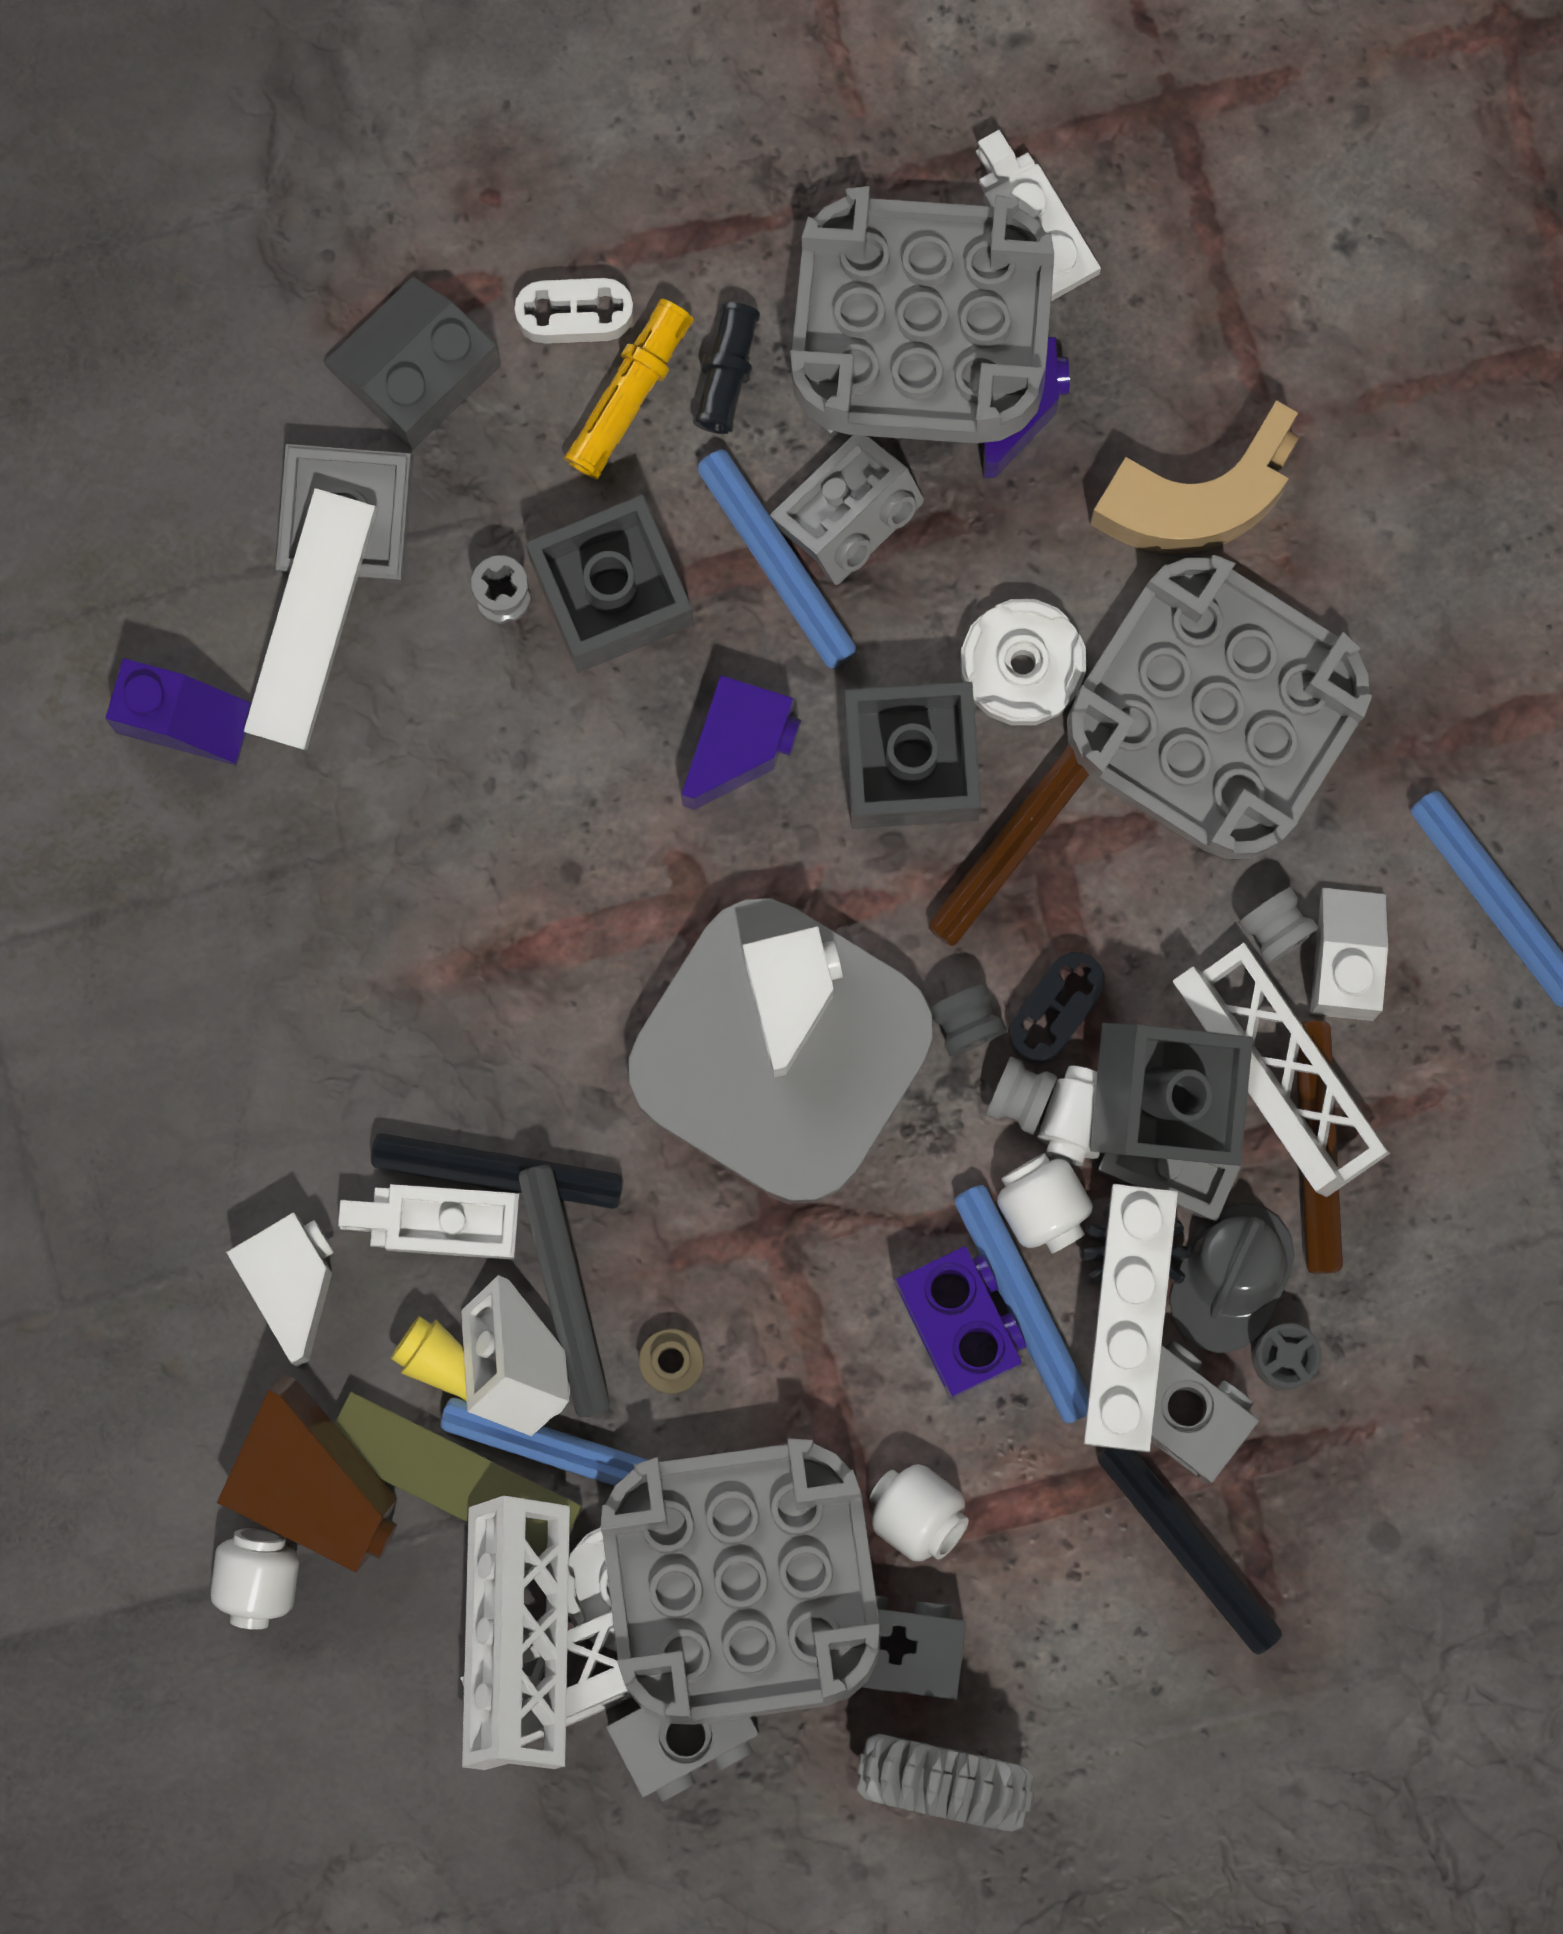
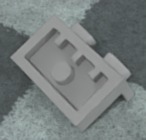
M853 435L769 516L782 533L817 561L826 578L835 585H838L851 572L861 568L868 560L870 554L896 529L903 527L910 521L915 511L923 504L924 498L907 467L868 436Z

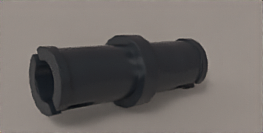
M726 302L725 305L722 304L720 307V318L712 351L704 355L701 370L706 376L697 413L693 418V424L702 430L716 434H728V432L733 431V420L742 383H747L750 380L752 365L748 362L756 325L760 319V312L751 306L737 302Z

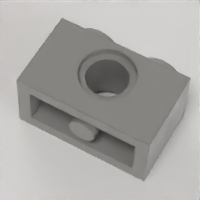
M1171 1340L1166 1348L1161 1345L1151 1442L1208 1485L1216 1479L1259 1420L1248 1412L1254 1403L1245 1394L1224 1380L1218 1387H1215L1197 1373V1370L1202 1365L1201 1361L1184 1347ZM1188 1390L1200 1399L1202 1415L1195 1425L1182 1426L1171 1418L1168 1412V1401L1175 1391Z
M642 1708L606 1727L642 1797L656 1791L661 1802L696 1784L691 1771L711 1760H714L720 1771L753 1753L754 1751L748 1740L759 1735L751 1717L703 1723L701 1725L705 1731V1743L701 1750L693 1755H681L675 1752L668 1742L667 1733L672 1723L658 1719L646 1713Z

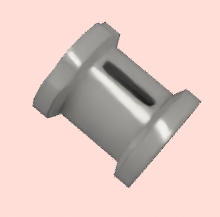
M495 555L484 559L475 568L471 577V589L478 602L479 612L487 620L497 624L519 620L527 612L531 603V596L528 591V577L523 566L508 556ZM509 579L514 595L509 597L508 595L501 594L495 601L492 600L489 585L494 583L495 585L502 586Z

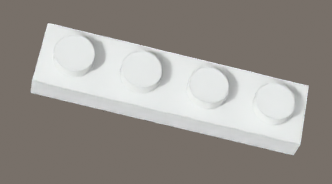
M1119 1184L1112 1185L1083 1445L1140 1452L1150 1451L1178 1191Z

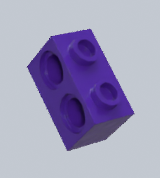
M964 1246L895 1279L894 1285L950 1400L1022 1364L1017 1352L1027 1348L1025 1340L1011 1313L1000 1317L989 1293L999 1288L982 1254L972 1259L967 1247ZM943 1274H954L960 1277L968 1289V1297L965 1303L952 1309L944 1308L937 1304L931 1294L932 1282L937 1277ZM971 1332H982L988 1335L996 1347V1355L993 1362L984 1367H973L967 1364L962 1359L959 1351L960 1341L965 1335Z

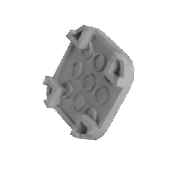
M870 186L845 189L846 197L825 206L814 219L808 217L801 237L802 256L792 350H790L794 397L806 416L825 429L848 435L961 443L1001 441L1021 431L1038 412L1044 393L1054 249L1051 233H1046L1038 220L1019 208V200L996 194L995 207L870 199Z
M1214 554L1210 558H1184L1168 566L1165 564L1148 582L1078 691L1067 717L1068 744L1075 753L1077 763L1083 766L1089 776L1097 783L1197 847L1224 859H1251L1272 850L1298 824L1299 818L1359 722L1365 717L1372 695L1369 694V675L1358 653L1361 648L1344 632L1339 637L1240 575L1233 570L1236 563Z
M745 899L723 909L704 929L639 1032L629 1057V1085L641 1113L658 1129L662 1128L764 1191L768 1194V1197L790 1205L791 1203H816L836 1193L839 1194L856 1176V1172L918 1072L923 1068L933 1039L932 1013L921 990L906 976L798 909L773 899ZM818 926L822 943L832 940L835 942L843 978L832 980L834 988L833 998L787 1075L774 1078L743 957L742 945Z
M788 1439V1444L664 1462H659L658 1457L633 1465L634 1469L615 1485L607 1503L602 1505L601 1532L603 1535L618 1656L617 1663L628 1693L646 1713L667 1723L696 1725L824 1707L851 1697L869 1680L879 1659L881 1638L869 1544L859 1485L854 1471L850 1470L837 1454L814 1444L813 1440Z

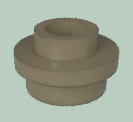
M665 1329L653 1334L647 1339L640 1351L639 1367L641 1374L649 1386L661 1393L677 1394L688 1390L698 1381L703 1370L704 1360L699 1344L691 1335L681 1330ZM675 1349L683 1355L684 1363L678 1372L666 1373L659 1367V1357L665 1350Z

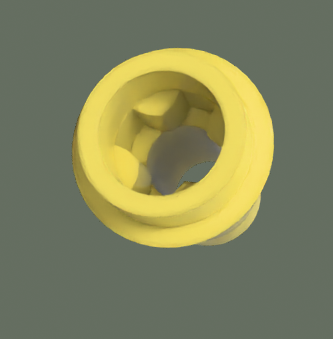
M418 1316L399 1342L390 1359L403 1367L400 1372L401 1374L467 1401L464 1347L437 1319L431 1324Z

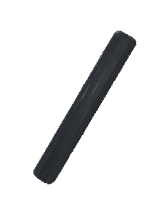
M385 1133L376 1135L371 1150V1164L377 1169L522 1193L519 1182V1174L522 1170L539 1165H550L553 1169L560 1200L611 1209L618 1207L623 1191V1178L618 1173Z
M1107 1447L1103 1449L1097 1457L1098 1463L1250 1650L1260 1655L1275 1645L1282 1637L1281 1629L1137 1452Z

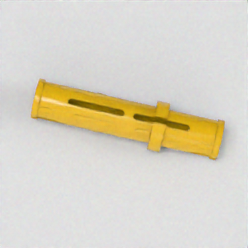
M660 299L634 344H627L621 353V357L624 360L617 370L618 372L601 396L579 436L563 457L573 468L593 479H599L602 470L609 461V457L617 444L620 443L648 393L652 390L657 380L664 381L670 370L667 364L679 342L695 321L687 311L666 299Z

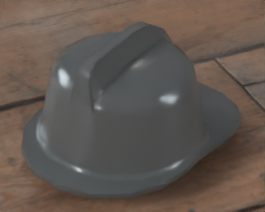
M1247 1203L1226 1205L1222 1208L1216 1223L1205 1220L1197 1230L1190 1244L1191 1256L1183 1260L1179 1268L1186 1277L1180 1285L1173 1284L1170 1296L1172 1317L1183 1337L1200 1349L1217 1353L1239 1350L1257 1339L1273 1314L1290 1277L1295 1257L1292 1237L1281 1219L1264 1207Z

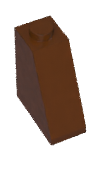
M284 1374L267 1391L217 1503L355 1573L370 1555L378 1559L382 1557L397 1528V1523L388 1519L397 1501L395 1495L295 1378Z

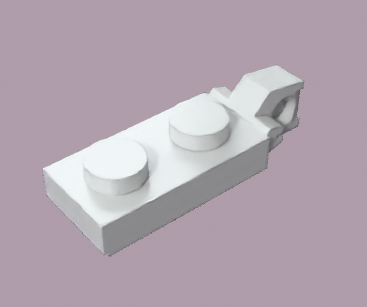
M1000 130L977 142L979 148L976 150V154L988 172V175L979 179V184L984 192L983 201L985 205L995 207L996 194L1019 200V208L1038 220L1045 232L1052 235L1054 269L1051 301L1098 276L1101 267L1039 164L1035 165L1029 153L1016 159L1013 150Z
M390 1184V1188H375L374 1202L340 1200L338 1226H340L341 1230L371 1232L370 1246L385 1248L386 1251L515 1260L519 1194Z

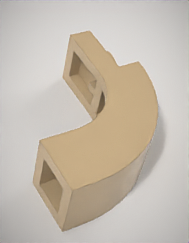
M1276 400L1242 459L1229 472L1208 482L1198 484L1173 482L1125 457L1095 507L1090 525L1127 545L1146 551L1167 554L1205 551L1238 538L1259 523L1275 506L1284 492L1289 478L1270 468V465L1281 470L1295 448L1300 437L1292 433L1291 429L1298 412Z

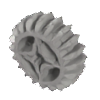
M876 1734L867 1738L864 1753H860L856 1772L859 1774L856 1790L866 1800L949 1820L1011 1832L1023 1828L1027 1811L1030 1812L1034 1794L1031 1791L1034 1774L1024 1765L883 1734Z

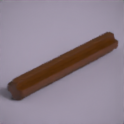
M1070 745L1063 751L931 919L929 930L942 942L950 946H954L959 942L1089 776L1085 768L1077 763L1075 753Z
M1321 1020L1301 1022L1333 1069L1331 1026L1329 1022ZM1299 1046L1296 1063L1312 1065ZM1297 1071L1299 1109L1322 1113L1327 1089L1326 1084L1320 1075ZM1335 1102L1332 1115H1335ZM1305 1119L1317 1137L1320 1121ZM1330 1123L1326 1151L1338 1167L1336 1124ZM1302 1172L1307 1270L1313 1274L1337 1273L1343 1267L1339 1189L1325 1197L1313 1189Z

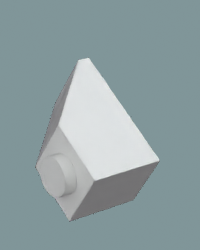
M1322 888L1318 919L1320 930L1317 932L1310 1015L1374 1021L1383 1011L1388 955L1386 894Z
M818 926L742 945L743 957L774 1078L787 1075L833 998L834 988L832 980L843 978L835 942L832 940L822 943Z
M293 1212L226 1253L291 1364L300 1367L310 1359L332 1276V1271L324 1258L333 1254L334 1251L315 1220L304 1225L300 1217Z
M498 1275L461 1310L467 1412L533 1436L553 1416L561 1413L569 1402L570 1384L567 1379L565 1350L509 1279Z

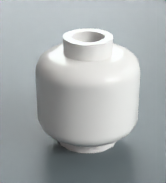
M1043 1153L1001 1178L1006 1187L999 1193L997 1203L1022 1246L1035 1248L1046 1243L1050 1252L1055 1253L1085 1235L1080 1223L1089 1217L1093 1205L1073 1168L1066 1160L1054 1159L1049 1161L1047 1155Z
M912 1465L900 1474L895 1470L888 1471L878 1481L870 1495V1501L876 1505L871 1519L874 1532L913 1561H924L931 1556L938 1560L942 1559L955 1547L968 1526L969 1519L964 1515L966 1506L964 1495L924 1465Z
M244 1528L235 1531L234 1538L224 1541L217 1547L210 1592L211 1601L219 1610L230 1615V1623L232 1625L245 1629H264L269 1626V1619L282 1617L292 1610L295 1600L299 1559L296 1551L285 1544L286 1538L270 1530Z

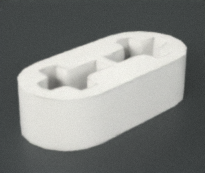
M608 278L533 282L520 291L514 307L518 328L523 335L533 342L544 344L598 342L618 339L628 331L633 323L634 316L630 292L620 282ZM610 296L613 306L623 307V311L613 312L612 322L600 323L598 313L578 312V309L598 307L599 297ZM543 298L549 299L551 309H571V313H555L550 315L549 325L546 326L537 325L534 315H526V311L535 310L537 300Z

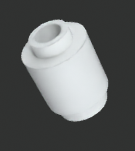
M1069 1066L1065 1078L1057 1079L1038 1134V1139L1048 1145L1046 1154L1051 1158L1064 1159L1070 1165L1082 1166L1084 1158L1097 1159L1100 1152L1090 1151L1097 1071L1079 1066Z

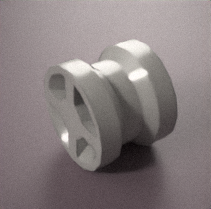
M1291 887L1264 902L1239 922L1246 934L1255 935L1261 943L1260 955L1267 965L1288 954L1320 930L1312 918L1303 917L1297 908L1298 897Z
M1010 1056L986 1116L996 1120L1004 1117L1015 1120L1022 1131L1033 1135L1058 1076L1047 1071L1038 1075L1025 1069L1022 1061Z

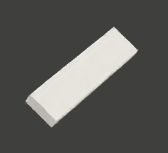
M314 489L244 732L303 750L308 749L378 507L320 489Z

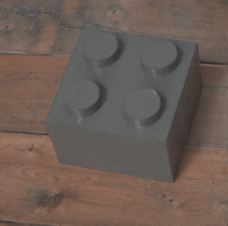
M643 494L525 543L530 563L577 673L694 626L692 607Z
M972 682L844 690V719L852 829L979 820L981 794Z

